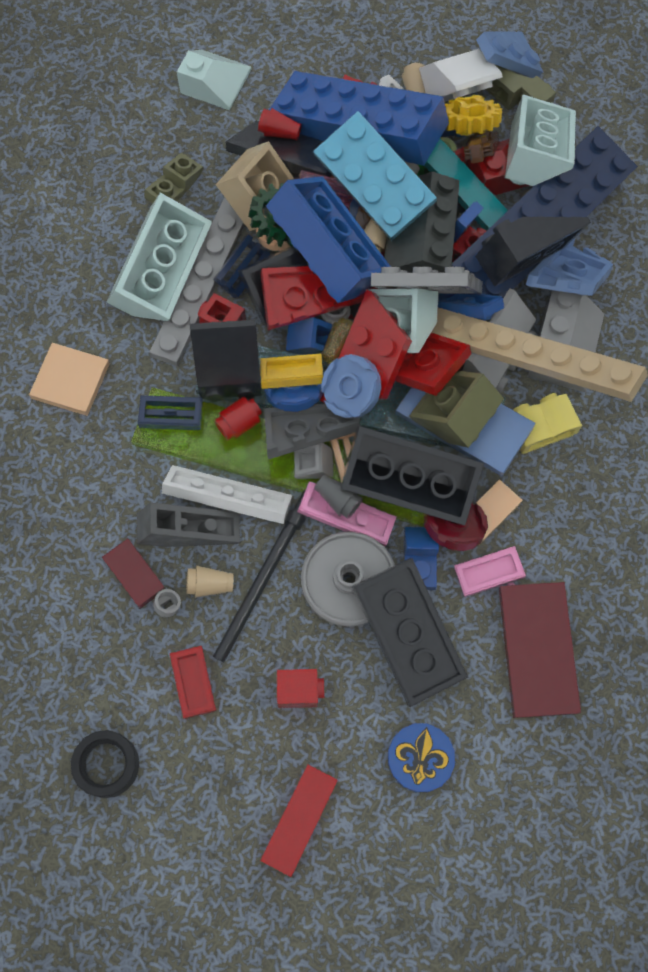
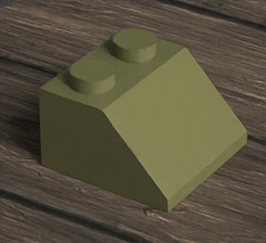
M457 371L437 396L425 393L409 417L447 443L469 448L476 441L488 420L494 416L504 398L484 374Z

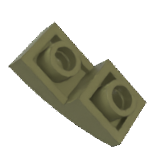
M181 152L163 166V175L144 190V198L153 203L161 192L177 202L198 179L203 171V166Z

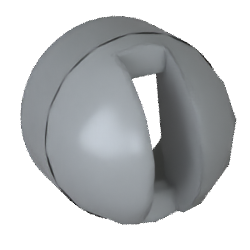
M171 589L159 591L153 602L155 612L164 618L175 615L181 605L180 596ZM172 601L173 605L166 609L162 608L168 602Z

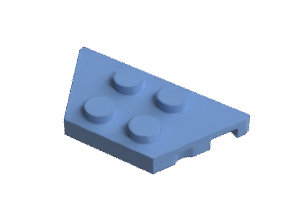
M573 239L564 249L544 259L529 274L526 285L592 296L610 275L613 263L598 256L588 247L584 248L583 252L573 246L575 241Z

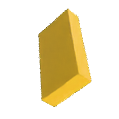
M321 353L260 358L262 389L321 384L323 379Z

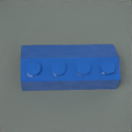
M323 176L287 180L266 205L273 215L274 221L283 228L291 239V244L300 251L308 262L311 271L318 275L326 286L328 294L338 303L360 296L366 289L373 287L371 286V273H381V267H391Z

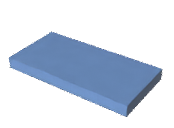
M411 387L396 409V415L474 461L484 463L486 468L500 476L504 475L536 424L505 405L500 404L494 416L488 420L479 433L476 441L467 448L447 443L409 417L426 392Z

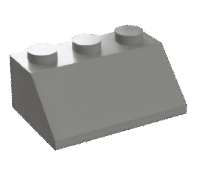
M509 288L503 298L504 309L494 313L489 322L535 335L536 332L532 331L536 321L535 317L516 291ZM472 353L466 360L463 371L484 374L501 394L509 380L505 377L508 370L514 372L517 366Z
M551 290L544 309L538 336L596 352L604 313L587 295ZM528 371L527 377L582 392L587 390V388Z

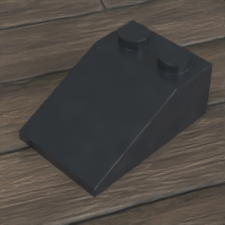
M521 217L512 223L507 219L493 229L495 234H492L481 243L483 248L475 257L495 287L564 249L591 222L588 217Z
M242 320L190 324L200 398L217 402L231 397L239 399L245 397L248 400L255 396H262L256 321Z

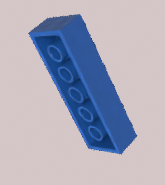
M299 71L293 72L270 109L273 108L292 120L301 123L300 134L321 141H325L359 111L404 162L423 166L449 124L443 96Z

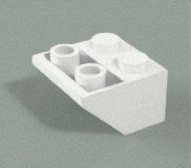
M480 49L436 61L419 68L425 93L443 96L444 102L493 87L492 81L502 78L501 71L493 63L486 60Z

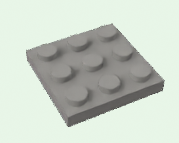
M381 267V273H371V286L378 289L419 288L438 291V294H482L483 281L474 277V274L470 273V271L464 270V267H445V273H438L437 270H432L431 267H413V273L400 270V267Z

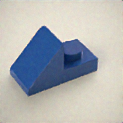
M404 527V561L412 558L427 590H436L439 544L429 536L425 527Z

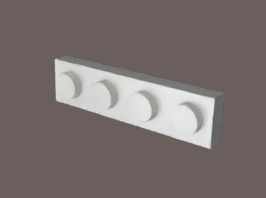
M172 465L162 483V494L284 524L292 500V495L174 465Z

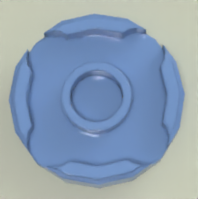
M352 354L335 359L330 363L323 375L321 390L326 399L324 402L327 408L335 415L344 418H358L370 412L378 402L381 392V378L376 366L367 358Z

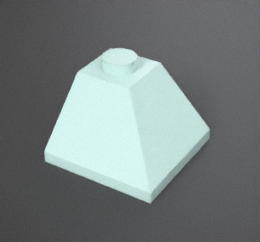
M205 50L188 51L177 70L180 93L230 110L251 71V66Z
M419 288L366 289V291L370 290L379 296V301L386 310L391 312L397 320V325L412 340L407 353H419L437 324L438 291Z

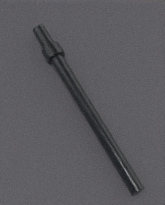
M305 490L294 509L289 510L284 521L285 525L213 655L215 659L223 663L225 662L296 530H300L306 518L304 515L297 512Z

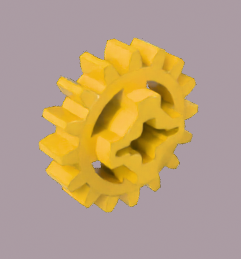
M480 95L464 98L457 97L455 100H449V104L445 103L449 121L447 131L456 130L457 134L463 136L473 133L483 134L486 130L493 131V127L500 126L502 108H500V104H494V100L484 101L485 98Z

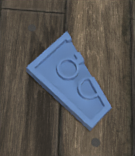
M522 31L483 32L476 39L488 62L530 78L539 77L543 73L538 63L540 58L530 48Z

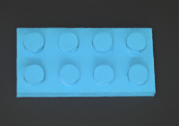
M359 111L313 151L319 161L391 241L437 201V197Z

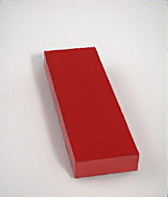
M307 764L260 861L292 877L335 788L337 779Z

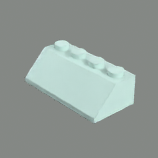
M522 95L511 124L505 178L518 185L527 184L535 186L571 170L575 160L576 111Z
M160 192L148 211L108 297L107 303L135 317L168 321L212 221Z

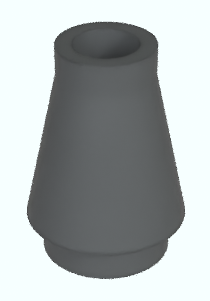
M326 474L323 475L315 485L314 490L325 499L339 517L343 515L349 519L358 509L363 498L357 493L341 489L342 483L330 478Z

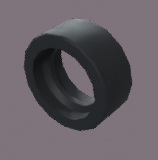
M110 730L96 731L84 737L76 746L71 759V774L77 786L86 794L100 798L117 797L127 791L136 780L139 771V755L133 743L120 733ZM101 744L116 745L125 756L126 766L123 774L117 781L108 785L94 783L86 772L85 763L88 754Z

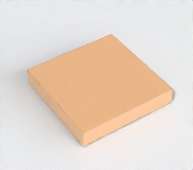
M52 343L29 396L33 400L88 416L110 365L109 360Z

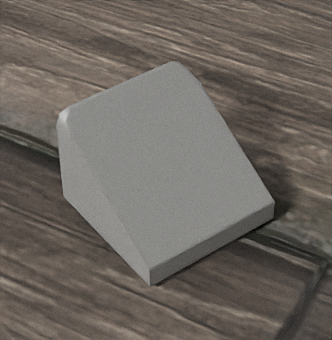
M320 443L294 451L295 478L319 479L325 474L333 477V451L329 446Z

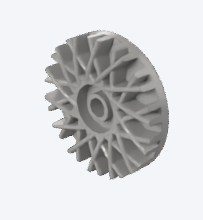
M339 532L325 537L310 550L302 566L301 585L306 604H309L312 612L317 614L320 620L328 621L331 626L335 624L338 628L347 626L350 629H354L355 626L363 627L364 624L369 622L352 586L394 566L395 563L390 553L374 538L358 532ZM351 575L354 577L355 582L347 583L343 581V577Z

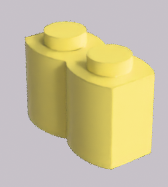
M552 393L543 397L539 401L540 404L529 406L526 403L513 409V411L536 423L520 449L522 454L569 438L579 432L582 424L567 394L557 396L556 393Z

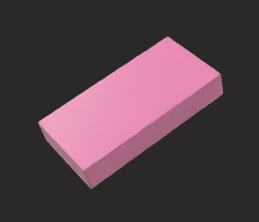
M515 546L454 565L464 597L526 577Z

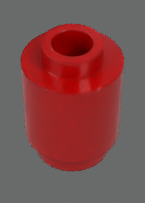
M241 397L219 412V417L214 420V423L223 437L229 441L233 437L237 439L261 422L259 415L262 414V411L252 398L247 400L245 397Z

